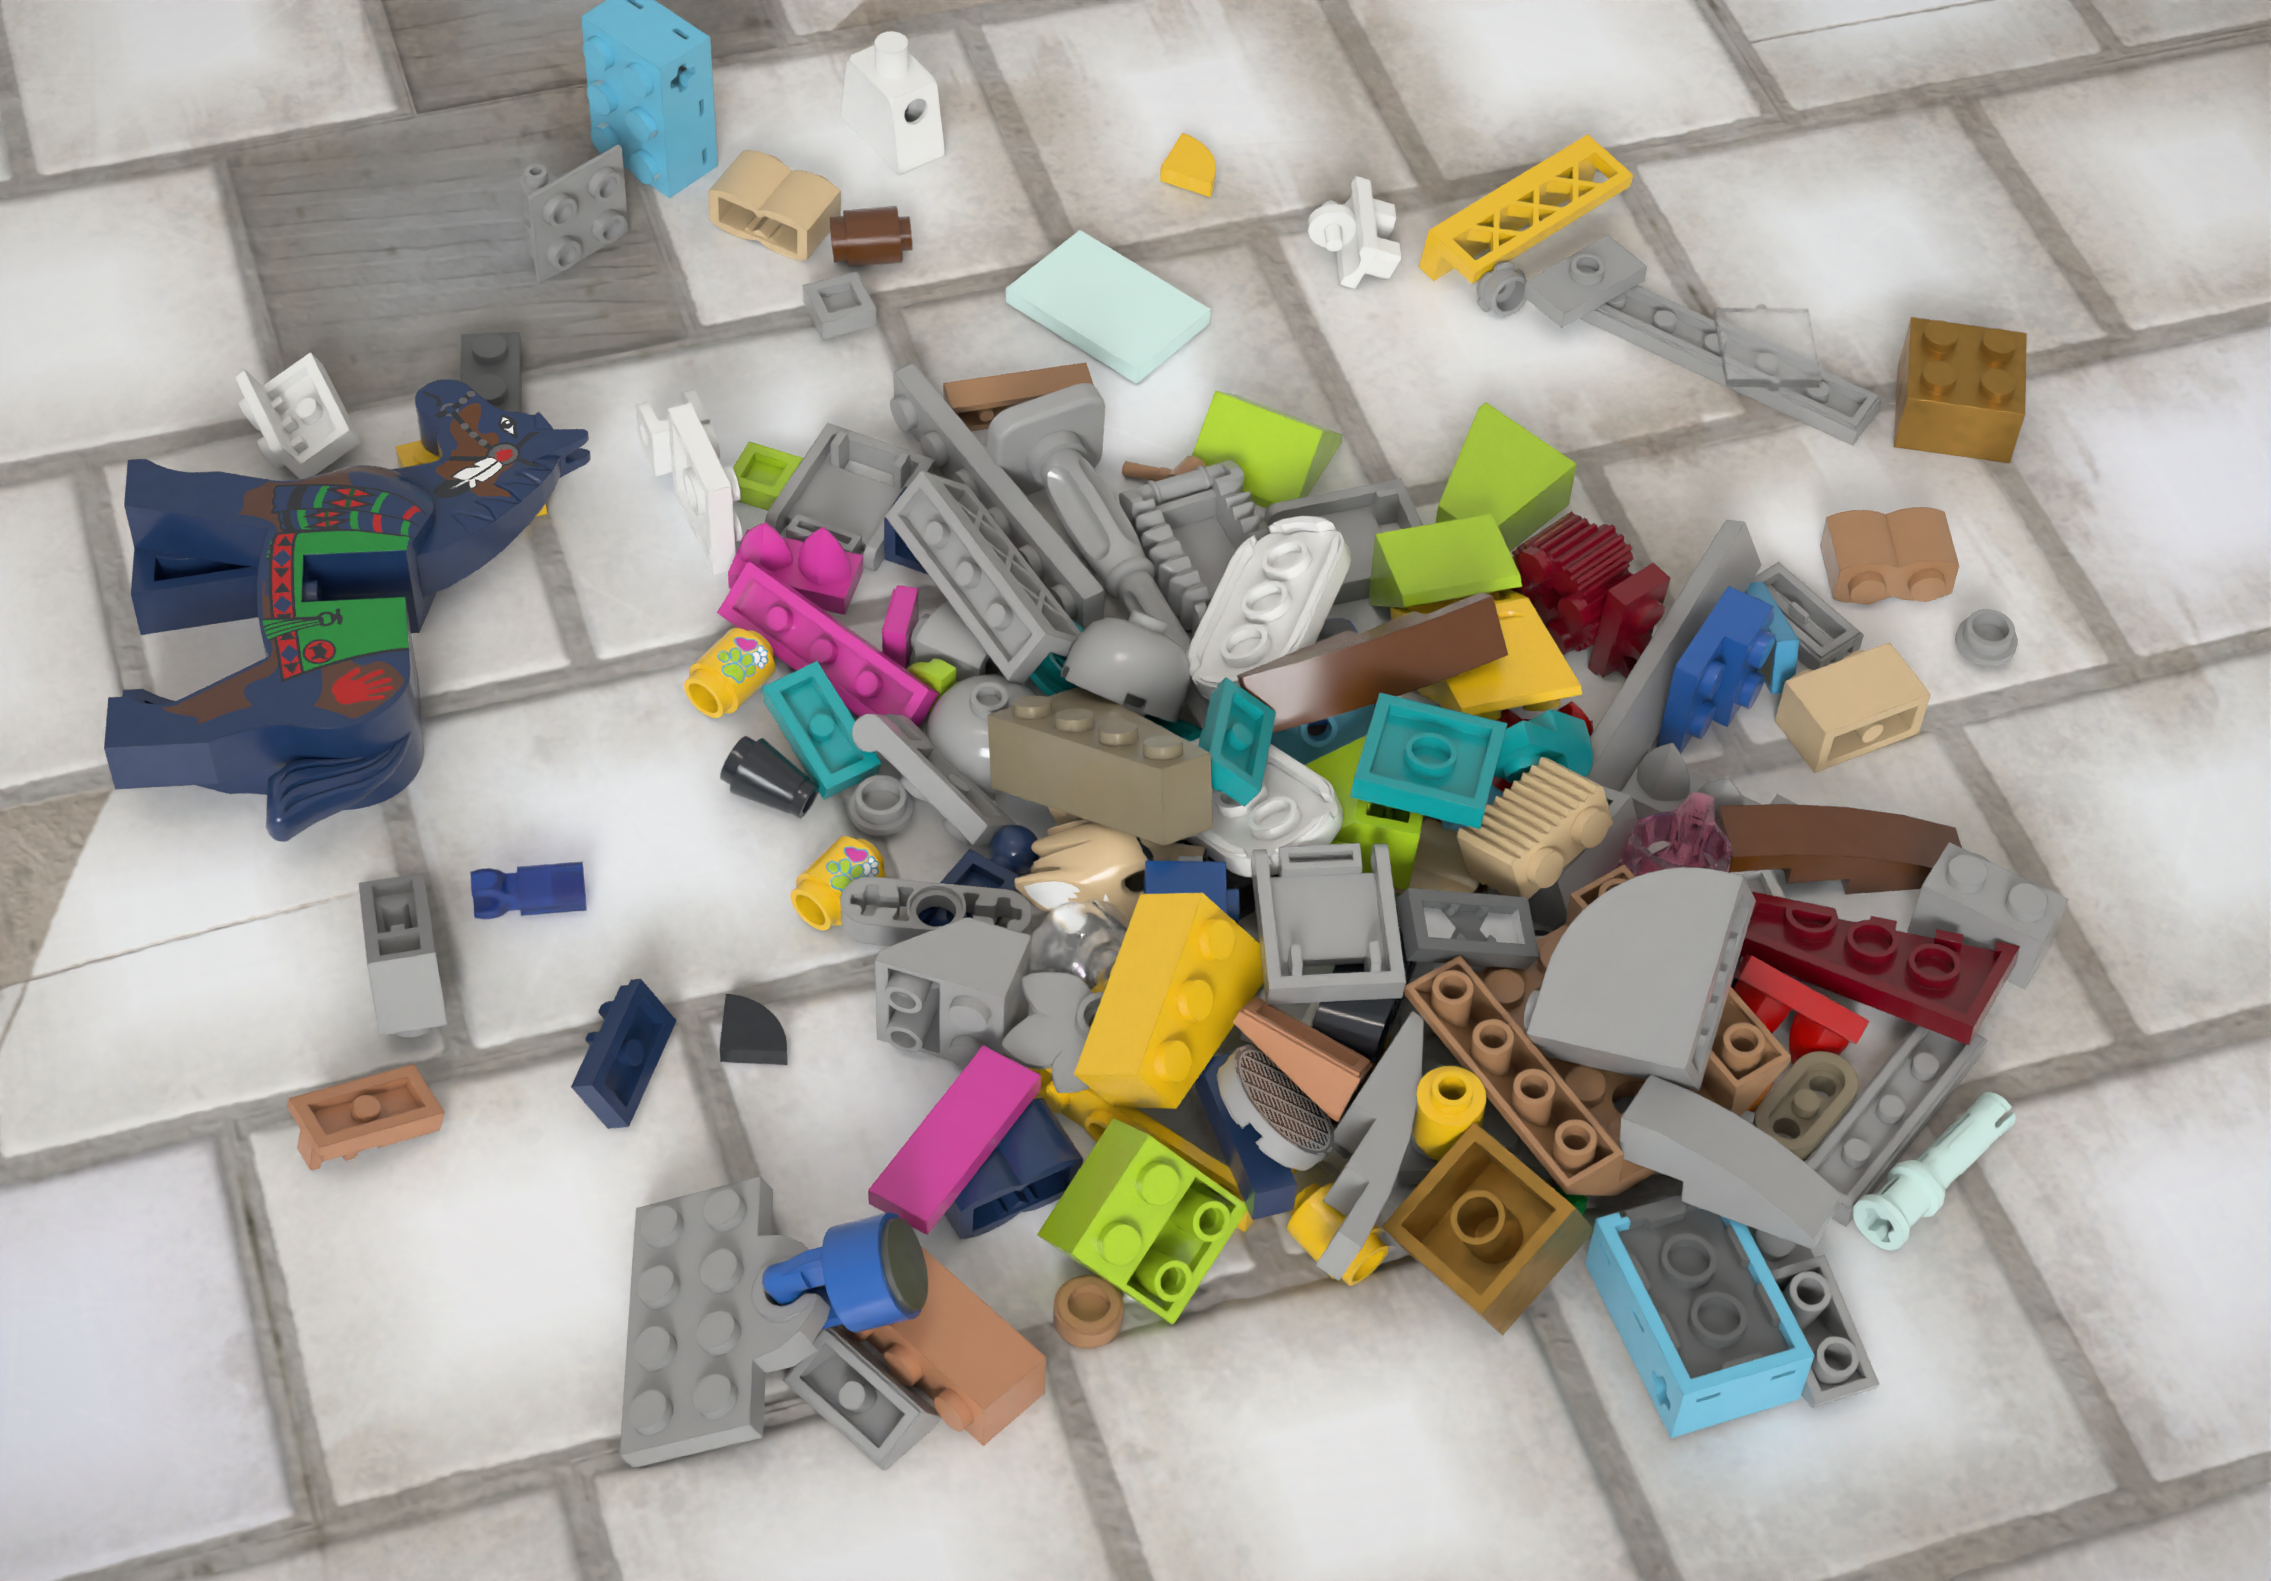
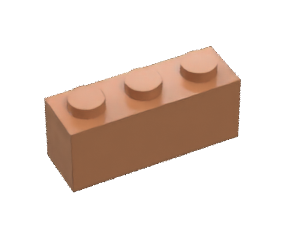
M921 1246L927 1267L928 1295L920 1315L915 1319L857 1333L848 1330L843 1324L841 1326L853 1339L859 1342H863L866 1339L883 1354L889 1370L901 1383L909 1387L915 1384L933 1400L936 1411L949 1427L958 1432H962L965 1429L984 1446L1045 1394L1046 1356Z

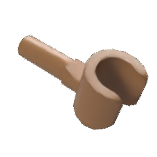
M1187 456L1174 469L1158 468L1125 461L1122 467V475L1157 482L1196 470L1198 466L1206 467V464L1195 456Z

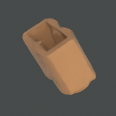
M1928 507L1905 508L1888 514L1871 510H1851L1826 517L1820 547L1834 600L1867 605L1893 596L1903 600L1928 602L1952 594L1959 562L1944 511Z

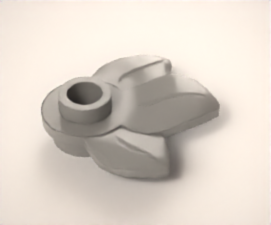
M1039 972L1023 976L1021 987L1034 1014L1026 1017L1006 1035L1002 1042L1003 1051L1011 1059L1024 1067L1038 1070L1052 1068V1081L1058 1093H1072L1089 1089L1090 1087L1077 1078L1074 1072L1088 1037L1089 1027L1093 1023L1104 992L1092 993L1080 978L1063 972Z

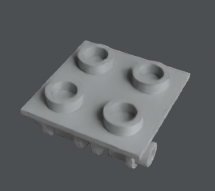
M619 144L560 178L547 171L544 165L537 163L528 165L524 169V173L521 174L519 186L526 197L522 203L524 227L529 233L526 248L528 254L534 258L536 281L539 284L571 268L575 263L604 246L615 242L618 238L629 232L622 147Z

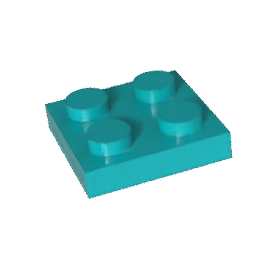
M1379 693L1354 776L1350 797L1480 829L1507 723Z

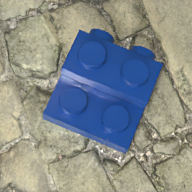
M1730 586L1727 587L1675 665L1657 748L1674 743L1681 754L1692 736L1700 740L1704 737L1712 720L1728 727L1741 706L1750 709L1754 705L1765 680V675L1757 671L1766 662L1776 637L1775 634L1768 632V628L1774 620L1773 605Z

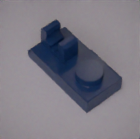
M641 978L632 979L628 985L620 986L614 1000L607 1001L600 1006L598 1013L603 1017L604 1022L599 1032L587 1034L585 1041L590 1047L571 1085L576 1094L608 1129L630 1126L677 1021Z

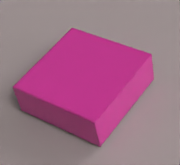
M897 585L896 589H893L882 628V652L907 669L913 651L911 637L918 622V588Z

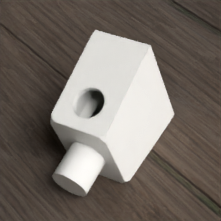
M889 31L878 35L874 42L875 45L859 51L847 59L841 103V118L900 176L944 156L945 148L937 83L934 77L908 52V39L899 32Z

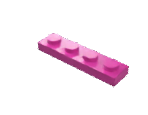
M751 561L747 562L717 611L719 615L737 628L747 631L752 630L761 634L770 643L774 655L796 671L818 661L845 706L859 717L865 714H900L911 719L919 727L940 694L760 564Z

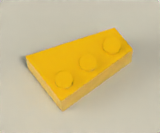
M1204 893L1140 894L1074 1075L1113 1107L1177 1109L1235 1025L1233 1022L1238 1012L1255 996L1264 983L1260 944Z

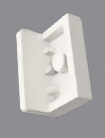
M311 352L263 386L246 370L235 376L244 395V398L238 401V404L250 423L259 431L261 430L263 437L257 440L258 446L267 460L276 469L280 470L286 466L300 480L312 477L362 442L324 365Z

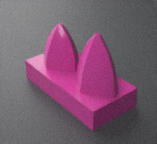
M767 522L753 527L751 530H746L728 571L729 589H732L747 562L751 561L765 567L823 610L845 615L863 573V555L844 551L838 540L825 527L815 531L805 542L782 537L776 529Z

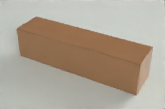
M1085 362L943 383V399L972 432L989 429L990 423L995 416L1009 407L1076 384L1090 383L1093 386L1094 384Z

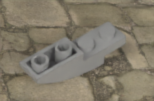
M1747 1226L1815 1355L1801 1394L1811 1408L1876 1389L1880 1385L1826 1256L1821 1255L1814 1258L1811 1249Z

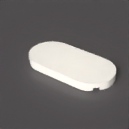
M1295 516L1282 519L1268 526L1271 534L1264 536L1259 541L1253 535L1236 550L1186 653L1189 661V673L1197 691L1203 697L1210 700L1211 694L1225 677L1240 687L1237 675L1315 644L1351 562L1350 550L1341 532L1335 529L1332 522L1317 516Z
M1200 738L1191 741V743L1198 746ZM1270 744L1261 792L1244 807L1224 792H1218L1212 788L1213 829L1185 838V840L1194 846H1204L1209 857L1216 862H1226V869L1234 874L1245 877H1252V850L1267 849L1270 876L1279 874V847L1329 845L1342 825L1343 808L1329 781Z

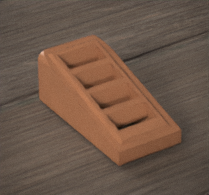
M1253 997L1238 1012L1233 1022L1313 1102L1336 1122H1339L1351 1106L1373 1065L1370 1063L1371 1060L1273 1005H1266V1001L1259 997Z

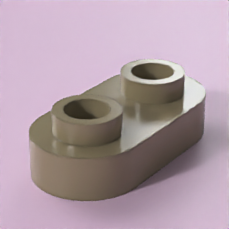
M1816 1051L1805 1054L1795 1062L1760 1103L1754 1116L1753 1125L1774 1138L1802 1161H1806L1852 1105L1859 1086L1855 1069L1843 1057L1831 1052ZM1814 1091H1822L1829 1097H1819ZM1776 1133L1787 1134L1790 1137H1792V1139L1781 1137Z

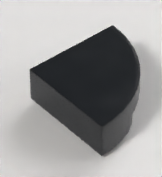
M726 994L719 1047L720 1062L787 1065L786 1036L776 1016L765 1006L752 999L734 994Z

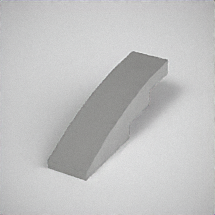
M1414 1011L1411 1012L1334 1131L1335 1141L1353 1154L1323 1201L1346 1217L1316 1263V1266L1338 1281L1362 1249L1388 1200L1411 1136L1417 1104L1416 1092L1422 1078L1424 1018Z

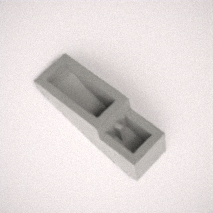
M1650 1074L1621 1117L1619 1148L1624 1153L1623 1159L1683 1181L1682 1202L1812 1250L1840 1205L1841 1194L1814 1169L1774 1138L1720 1105L1693 1091Z

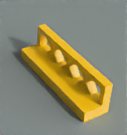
M1587 134L1431 228L1427 235L1419 268L1433 281L1456 269L1473 284L1481 279L1484 273L1492 272L1496 264L1512 260L1629 188L1634 175ZM1596 168L1608 180L1603 183L1592 182ZM1569 199V204H1567L1564 207H1557L1559 204ZM1530 223V228L1526 229L1523 232L1517 231L1526 224ZM1490 247L1489 253L1478 260L1473 259L1474 256Z

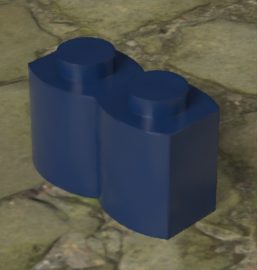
M1035 1098L1031 1101L944 1215L960 1239L982 1235L1005 1224L1020 1212L1033 1211L1059 1200L1083 1165V1157L1043 1098Z

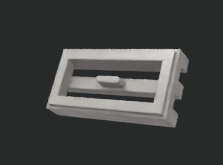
M1780 562L1756 575L1752 582H1763L1799 639L1797 659L1808 669L1816 670L1827 666L1828 662H1838L1843 659L1845 651L1852 653L1860 649L1864 634ZM1771 584L1776 590H1778L1784 597H1786L1791 602V604H1789L1771 587H1769V585ZM1810 618L1813 622H1815L1820 628H1822L1827 634H1829L1833 638V640L1827 637L1808 619Z

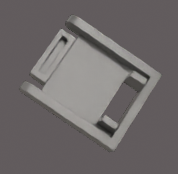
M827 423L770 507L765 522L780 534L787 525L786 538L805 542L815 531L825 527L838 540L844 551L860 555L864 552L863 567L876 571L885 559V515L891 509L903 488L908 487L921 470L935 475V459ZM849 460L892 474L893 486L845 470L844 468Z
M1401 478L1278 502L1269 506L1265 512V521L1268 526L1290 517L1317 516L1332 522L1335 529L1341 532L1350 550L1351 562L1333 605L1369 598L1375 534L1382 533L1379 525L1397 522L1400 529L1423 525Z
M1360 843L1279 847V877H1270L1267 849L1252 850L1251 870L1266 1005L1402 998L1406 979L1387 844L1372 845L1370 857L1372 873H1361L1363 866ZM1364 963L1365 972L1302 975L1303 966Z

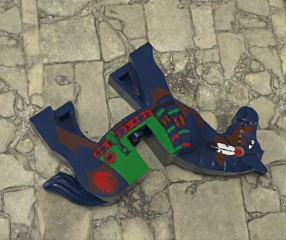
M443 379L428 383L415 396L421 443L428 452L440 458L432 463L397 469L370 465L349 466L301 480L274 481L220 471L183 472L165 468L148 459L128 460L124 507L134 545L131 598L140 635L258 617L266 658L177 701L166 699L144 689L123 690L122 697H108L104 750L114 788L133 789L197 785L227 794L267 795L266 829L269 835L279 842L289 841L311 825L343 810L373 806L394 797L404 790L417 776L424 757L419 680L411 633H420L438 591L454 585L495 558L537 516L554 491L559 478L586 465L591 460L590 451L580 448L589 440L588 431L585 429H553L540 412H537L535 415H529L522 412L501 410L482 398L467 384L458 380Z

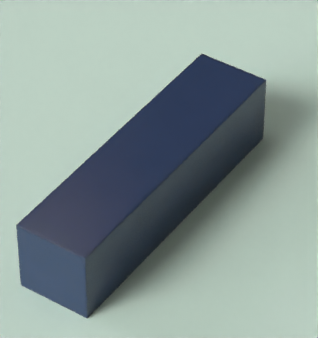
M1232 1053L1212 1057L1195 1081V1089L1252 1220L1293 1211L1297 1182L1291 1169L1276 1162L1259 1149L1255 1142L1262 1135L1255 1130L1251 1123L1247 1124L1243 1129L1239 1124H1236L1220 1096L1217 1073L1220 1066L1225 1063L1228 1056Z

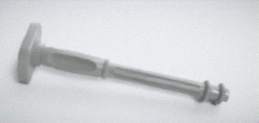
M1090 383L1076 384L1009 407L1000 412L992 420L988 429V453L995 464L1001 466L1025 496L1045 489L1067 534L1092 569L1105 582L1108 594L1116 599H1121L1130 614L1134 609L1167 622L1168 625L1164 635L1179 644L1186 655L1191 640L1153 579L1155 575L1154 565L1145 557L1136 532L1121 505L1094 469L1102 457L1105 403L1096 387ZM1190 675V682L1184 702L1203 730L1210 700L1203 697L1197 691Z

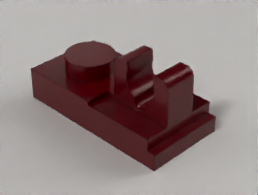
M1654 562L1608 590L1588 669L1594 675L1599 674L1604 678L1613 671L1618 670L1627 679L1652 639L1654 626L1662 618L1665 611L1663 603L1671 579Z

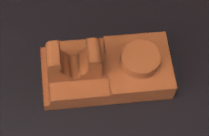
M414 1064L291 1097L287 1105L288 1110L300 1128L297 1149L310 1170L320 1169L322 1162L342 1156L345 1161L355 1158L359 1151L373 1147L380 1148L440 1131L445 1113Z

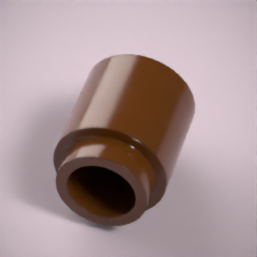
M897 206L843 210V216L829 217L834 263L848 262V267L902 263V251L912 250L910 217H899Z

